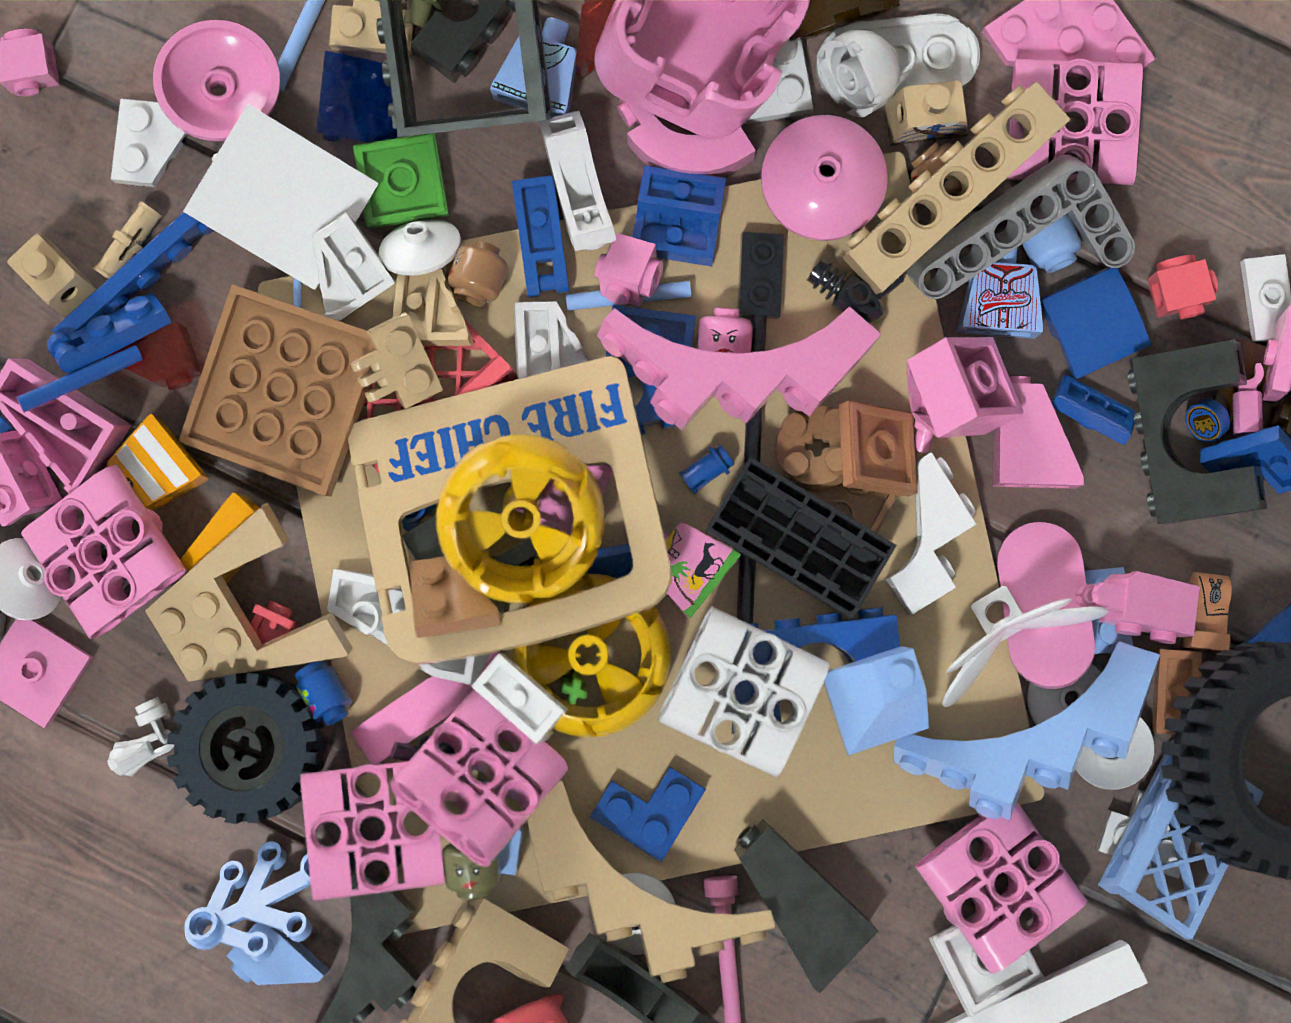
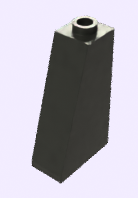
M764 819L757 825L751 823L737 837L736 842L738 845L734 848V851L768 910H771L773 919L811 985L820 994L879 931L857 907Z

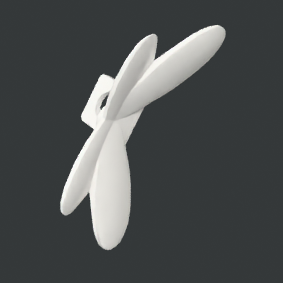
M1006 586L991 592L971 605L974 614L987 635L960 655L946 673H949L963 666L943 698V706H951L966 693L987 665L999 643L1022 629L1059 627L1089 622L1108 614V609L1104 607L1060 609L1073 600L1062 599L1023 614ZM996 602L1006 603L1010 609L1009 617L1000 620L996 624L989 622L986 616L989 606Z

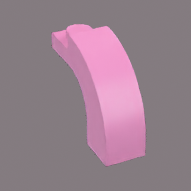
M619 98L621 104L617 106V110L623 121L629 128L633 125L636 126V128L627 133V144L640 160L648 166L688 174L724 177L754 161L756 150L741 127L734 133L719 138H709L698 134H680L665 127L654 114Z

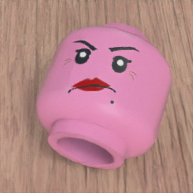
M715 308L714 316H705L699 321L697 349L734 354L750 353L753 324L748 319L739 318L740 309Z

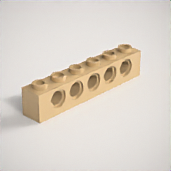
M1035 82L1027 89H1024L1020 84L1001 101L1006 107L995 118L990 113L985 115L970 129L975 136L968 143L962 146L957 141L939 157L944 165L933 175L928 170H925L908 186L913 192L902 203L897 198L892 200L877 214L882 221L869 232L864 226L846 243L851 250L842 258L864 282L869 284L875 294L883 292L1071 120L1038 82ZM1008 119H1015L1022 125L1023 136L1021 139H1014L1007 133L1006 123ZM977 147L986 148L991 153L992 164L990 168L981 167L976 162L975 151ZM947 175L955 176L960 181L962 190L958 197L951 196L945 191L943 183ZM915 204H923L930 210L931 219L928 225H920L914 220L912 209ZM884 232H892L899 238L900 248L896 254H890L882 248L881 237Z

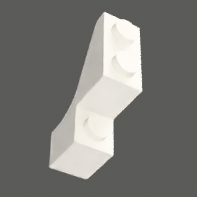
M932 452L916 462L918 494H915L917 533L915 549L907 563L898 572L885 579L907 615L914 614L956 588L951 580L956 577L952 566L943 555L937 557L934 550L976 525L972 516L976 515V510L971 501L964 493L957 494L950 483V480L954 479L952 471L942 457L935 459Z

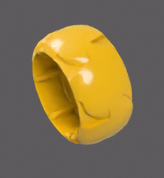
M515 434L501 436L494 441L486 444L482 443L470 450L457 462L449 473L441 491L437 509V534L442 552L454 571L457 570L468 585L490 598L510 603H528L534 598H550L570 588L593 564L604 532L602 495L590 469L581 459L570 453L565 446L553 440L535 435ZM508 469H511L512 486L508 488L504 495L502 514L485 511L468 512L471 500L477 489L491 476L497 474L499 478L507 476ZM550 477L554 479V487L559 491L564 490L571 502L574 519L570 535L558 529L540 525L542 507L540 493L549 482ZM525 507L524 513L517 512L516 508ZM505 532L516 538L530 536L540 558L535 559L534 565L514 566L504 564L489 557L488 548L498 541Z
M584 574L565 591L550 598H534L523 609L578 594L618 578L601 574ZM655 606L625 617L635 629L641 645V665L637 677L621 667L608 663L609 650L603 640L613 632L622 618L586 629L587 635L577 638L571 644L569 650L552 646H540L541 642L508 650V657L568 709L553 729L579 737H597L614 734L635 724L656 704L669 676L671 645L665 623ZM583 644L587 647L596 644L599 647L601 653H597L596 656H601V660L596 666L591 663L583 666L578 661V657L582 656L578 654V650ZM572 668L581 674H596L599 688L607 704L597 707L572 705L556 695L554 690L548 685L563 677Z

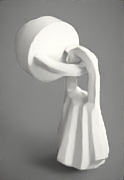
M159 697L135 707L138 713L135 716L138 726L151 723L155 732L135 740L115 742L107 761L111 771L120 776L132 777L146 763L169 752L174 747V744H166L168 733L171 731L164 728L160 718L170 713L166 702L161 703ZM159 739L163 744H166L153 750L150 742Z

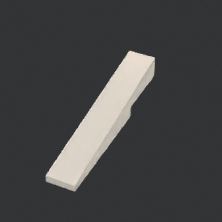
M1120 939L1046 977L1044 976V978L972 1017L967 1016L966 1012L944 1023H1060L1143 986L1148 982L1129 944Z

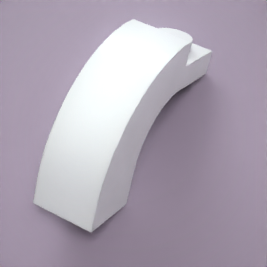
M575 111L552 117L549 120L539 121L558 199L571 244L574 246L575 251L583 249L595 250L601 248L606 243L616 241L613 224L602 196L586 128L580 112Z

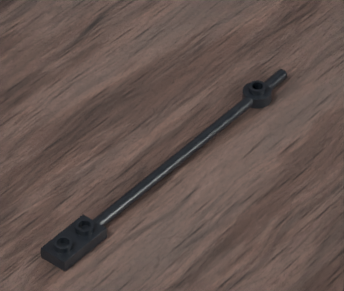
M741 233L737 309H740L739 317H749L753 324L751 352L765 351L767 319L780 318L784 234ZM763 406L745 423L743 467L749 457L758 462L761 459ZM740 552L737 619L745 623H753L756 561ZM732 722V731H731V734H734L733 722Z

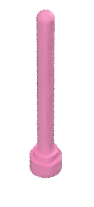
M721 875L705 878V897L710 899V905L714 906L715 914H732L731 904L735 903V895L739 894L737 876ZM732 939L723 941L725 950L718 951L724 1022L742 1023L735 942Z

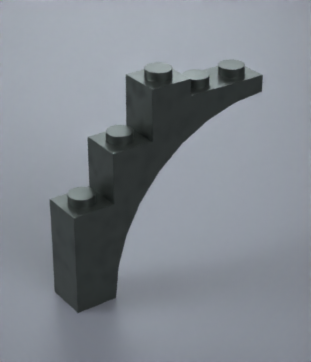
M347 775L341 776L344 812L351 811ZM356 784L355 789L357 793L362 797L369 798ZM377 817L365 819L360 826V834L367 841H377L385 833V825ZM324 823L323 826L326 828L335 846L341 839V829L335 823ZM401 846L395 847L397 868L402 864ZM355 852L349 853L352 890H357L359 888ZM378 860L370 862L364 871L366 881L374 886L387 882L388 878L382 871L386 869L390 873L388 865ZM399 890L350 896L352 930L348 961L338 991L320 1023H350L351 1021L353 1023H362L376 1009L370 1003L372 1000L386 1012L393 1004L399 1009L402 1008L414 996L417 988L413 984L421 975L386 939L390 936L396 941L413 924L408 917L416 908Z

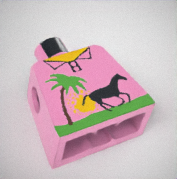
M681 521L670 535L663 530L672 568V582L666 595L685 616L691 619L741 554Z

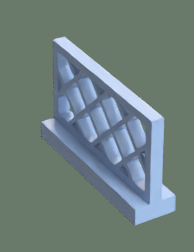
M1164 754L1098 885L1111 894H1119L1184 939L1192 940L1228 865L1218 861L1219 857L1215 860V856L1208 855L1203 850L1202 853L1187 857L1182 833L1192 825L1180 827L1173 813L1177 810L1180 803L1168 801L1165 790L1176 786L1175 780L1162 777L1161 766L1173 765V755ZM1245 780L1248 792L1258 806L1264 792ZM1171 836L1177 860L1161 864L1158 846L1163 838ZM1204 859L1208 876L1204 884L1195 886L1189 863ZM1179 866L1184 889L1169 893L1163 870ZM1153 873L1159 897L1147 900L1138 894L1136 890L1143 876ZM1186 896L1190 913L1183 924L1175 918L1171 900ZM1161 903L1162 909L1156 906V904Z

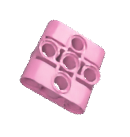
M1081 58L1071 61L1015 59L1012 90L1020 84L1024 89H1027L1035 82H1038L1052 98L1054 68H1057L1054 101L1065 114L1071 111L1081 114L1084 119V128L1081 132L1074 133L1067 130L1064 125L1007 177V180H1024L1048 164L1049 142H1052L1051 161L1065 153H1074L1090 168H1092L1094 144H1096L1094 172L1101 183L1133 185L1136 177L1143 80L1142 64L1090 62ZM1098 69H1101L1099 83V98L1097 101ZM1070 70L1083 72L1087 78L1086 88L1083 90H1073L1066 82L1067 72ZM1118 113L1124 117L1126 128L1122 134H1114L1106 127L1108 114ZM1010 119L1009 135L1014 139H1021L1023 136L1022 125L1017 120ZM1078 174L1070 175L1066 184L1073 183Z
M117 465L107 467L93 475L21 532V535L45 570L47 588L52 594L63 597L89 639L97 638L116 627L187 572L185 566L162 533L160 517L155 511L145 508ZM79 509H81L84 514L83 526H81L77 520V514ZM134 519L138 521L140 526V533L137 538L132 532ZM102 543L108 551L106 561L100 555ZM70 568L74 570L76 576L74 585L69 580ZM125 578L129 581L131 585V592L129 596H127L123 590V582Z
M473 690L446 721L436 728L429 740L390 782V787L404 804L469 859L481 866H488L566 774L568 766L565 760L546 742L535 744L476 690ZM498 740H505L511 743L515 752L504 751L499 746ZM445 742L450 744L456 754L447 755L443 753L438 743ZM479 770L487 776L489 783L485 784L476 781L471 771ZM505 798H512L518 801L522 812L511 810L506 805ZM453 801L457 803L462 810V814L454 815L448 812L444 802Z
M409 761L381 765H363L356 768L300 775L313 901L445 884L440 833L428 825V829L423 835L412 836L408 834L404 829L403 821L409 813L414 811L396 795V805L390 806L386 771L393 770L394 779ZM365 774L376 776L381 783L379 792L370 798L362 797L355 789L357 780ZM347 775L351 811L344 812L341 776ZM370 817L381 819L385 825L383 837L374 842L365 840L360 834L362 822ZM328 822L337 824L342 832L341 839L332 847L320 845L316 838L318 828ZM400 846L404 884H398L395 847ZM355 852L359 888L357 890H352L349 853ZM375 860L386 863L390 870L388 881L379 886L369 884L364 876L366 866Z
M1018 802L1016 803L1011 820L1002 817L990 819L980 814L927 854L915 866L944 907L947 920L959 928L990 974L997 973L1008 967L1079 912L1087 903L1085 896L1060 863L1056 847L1051 842L1044 840ZM978 837L984 845V851L979 859L974 860L969 852V846L972 840ZM1036 847L1041 854V861L1039 866L1033 870L1028 864V854L1032 848ZM1003 872L1008 879V888L1003 894L999 895L994 888V882L996 877ZM971 898L975 904V913L971 919L966 921L961 915V906L966 899ZM1029 908L1033 914V921L1031 926L1024 930L1019 923V917L1024 909Z

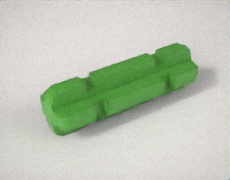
M572 670L570 677L565 675L561 677L562 693L566 694L567 703L576 705L577 698L586 699L588 693L586 682L582 680L579 672Z

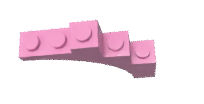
M848 307L827 327L796 343L769 351L741 354L710 352L664 339L641 328L614 308L603 319L597 337L601 339L603 347L611 355L621 357L633 367L634 373L642 382L648 385L653 384L657 388L650 402L654 406L655 412L666 423L675 424L679 429L683 430L713 397L719 400L720 406L727 414L735 418L739 417L744 423H747L777 390L783 394L789 406L797 411H803L810 417L869 352L881 333L852 308Z

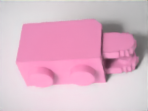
M1133 571L1128 574H1111L1104 582H1098L1095 585L1083 584V586H1079L1075 594L1077 604L1080 607L1107 608L1108 614L1099 618V622L1115 625L1116 633L1139 636L1141 632L1150 634L1151 641L1166 644H1175L1176 637L1194 636L1200 586Z

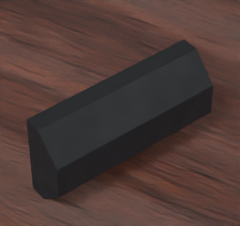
M749 457L705 530L850 619L855 617L897 546Z

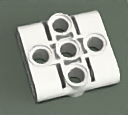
M711 607L704 617L660 711L658 722L777 777L783 770L829 670V662ZM766 640L772 647V655L768 662L759 665L753 659V647L759 641ZM709 661L715 668L714 679L707 685H699L694 677L695 668L698 664ZM742 680H749L754 688L753 697L750 701L739 704L734 698V688ZM787 698L792 704V714L786 721L777 722L773 716L774 705L779 700ZM723 720H731L736 730L734 737L729 742L719 743L715 738L717 725Z

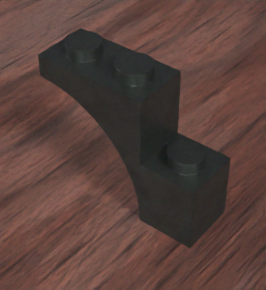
M590 932L584 941L577 946L572 958L564 967L573 977L601 992L643 1023H719L689 995L666 983H662L658 976L650 977L649 968L636 956Z

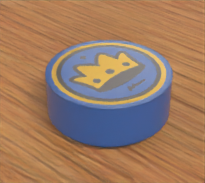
M1209 398L1201 399L1186 412L1185 421L1188 430L1195 438L1203 442L1216 441L1230 427V417L1227 410L1216 400Z

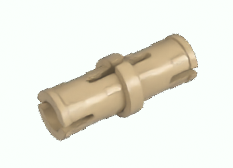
M140 201L138 207L121 231L116 230L113 233L114 241L93 269L107 279L112 277L135 254L143 249L141 245L163 216Z

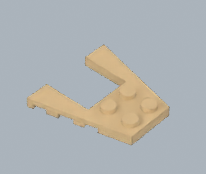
M268 502L261 506L145 610L188 682L235 673H246L340 658L349 655L353 649L333 613L262 644L221 576L232 569L284 546L289 540Z

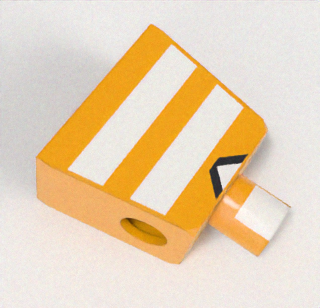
M153 414L144 419L106 464L107 467L117 465L145 508L152 511L161 508L210 479L182 443L178 442L177 437L164 421Z

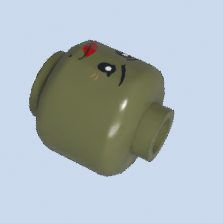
M452 843L446 845L442 850L445 884L449 890L457 893L458 898L477 899L485 897L491 893V888L500 881L498 855L488 866H481L469 859Z

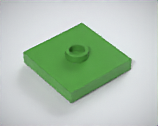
M435 133L353 146L357 170L379 183L364 208L365 222L368 229L449 216Z

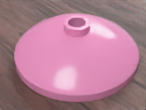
M207 20L186 26L175 33L164 44L155 62L153 86L161 110L177 128L199 139L225 141L247 104L270 116L275 108L280 92V73L273 52L255 32L234 22ZM221 86L226 89V92L221 96H216L212 93V90L215 87Z
M832 115L806 117L785 128L770 145L765 155L761 172L763 195L774 217L794 234L817 241L842 239L866 226L878 212L884 200L888 183L886 161L875 139L858 124ZM822 165H830L834 169L835 174L831 177H824L820 174L819 168Z

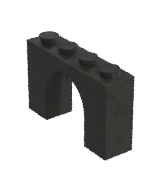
M1229 340L1133 358V369L1128 370V382L1132 394H1137L1140 410L1134 412L1135 426L1139 435L1144 434L1146 451L1141 452V465L1144 475L1150 476L1152 492L1147 494V503L1151 517L1157 518V524H1171L1267 509L1261 467L1251 466L1214 473H1198L1186 467L1177 458L1170 442L1171 421L1183 402L1202 392L1247 384L1241 343Z

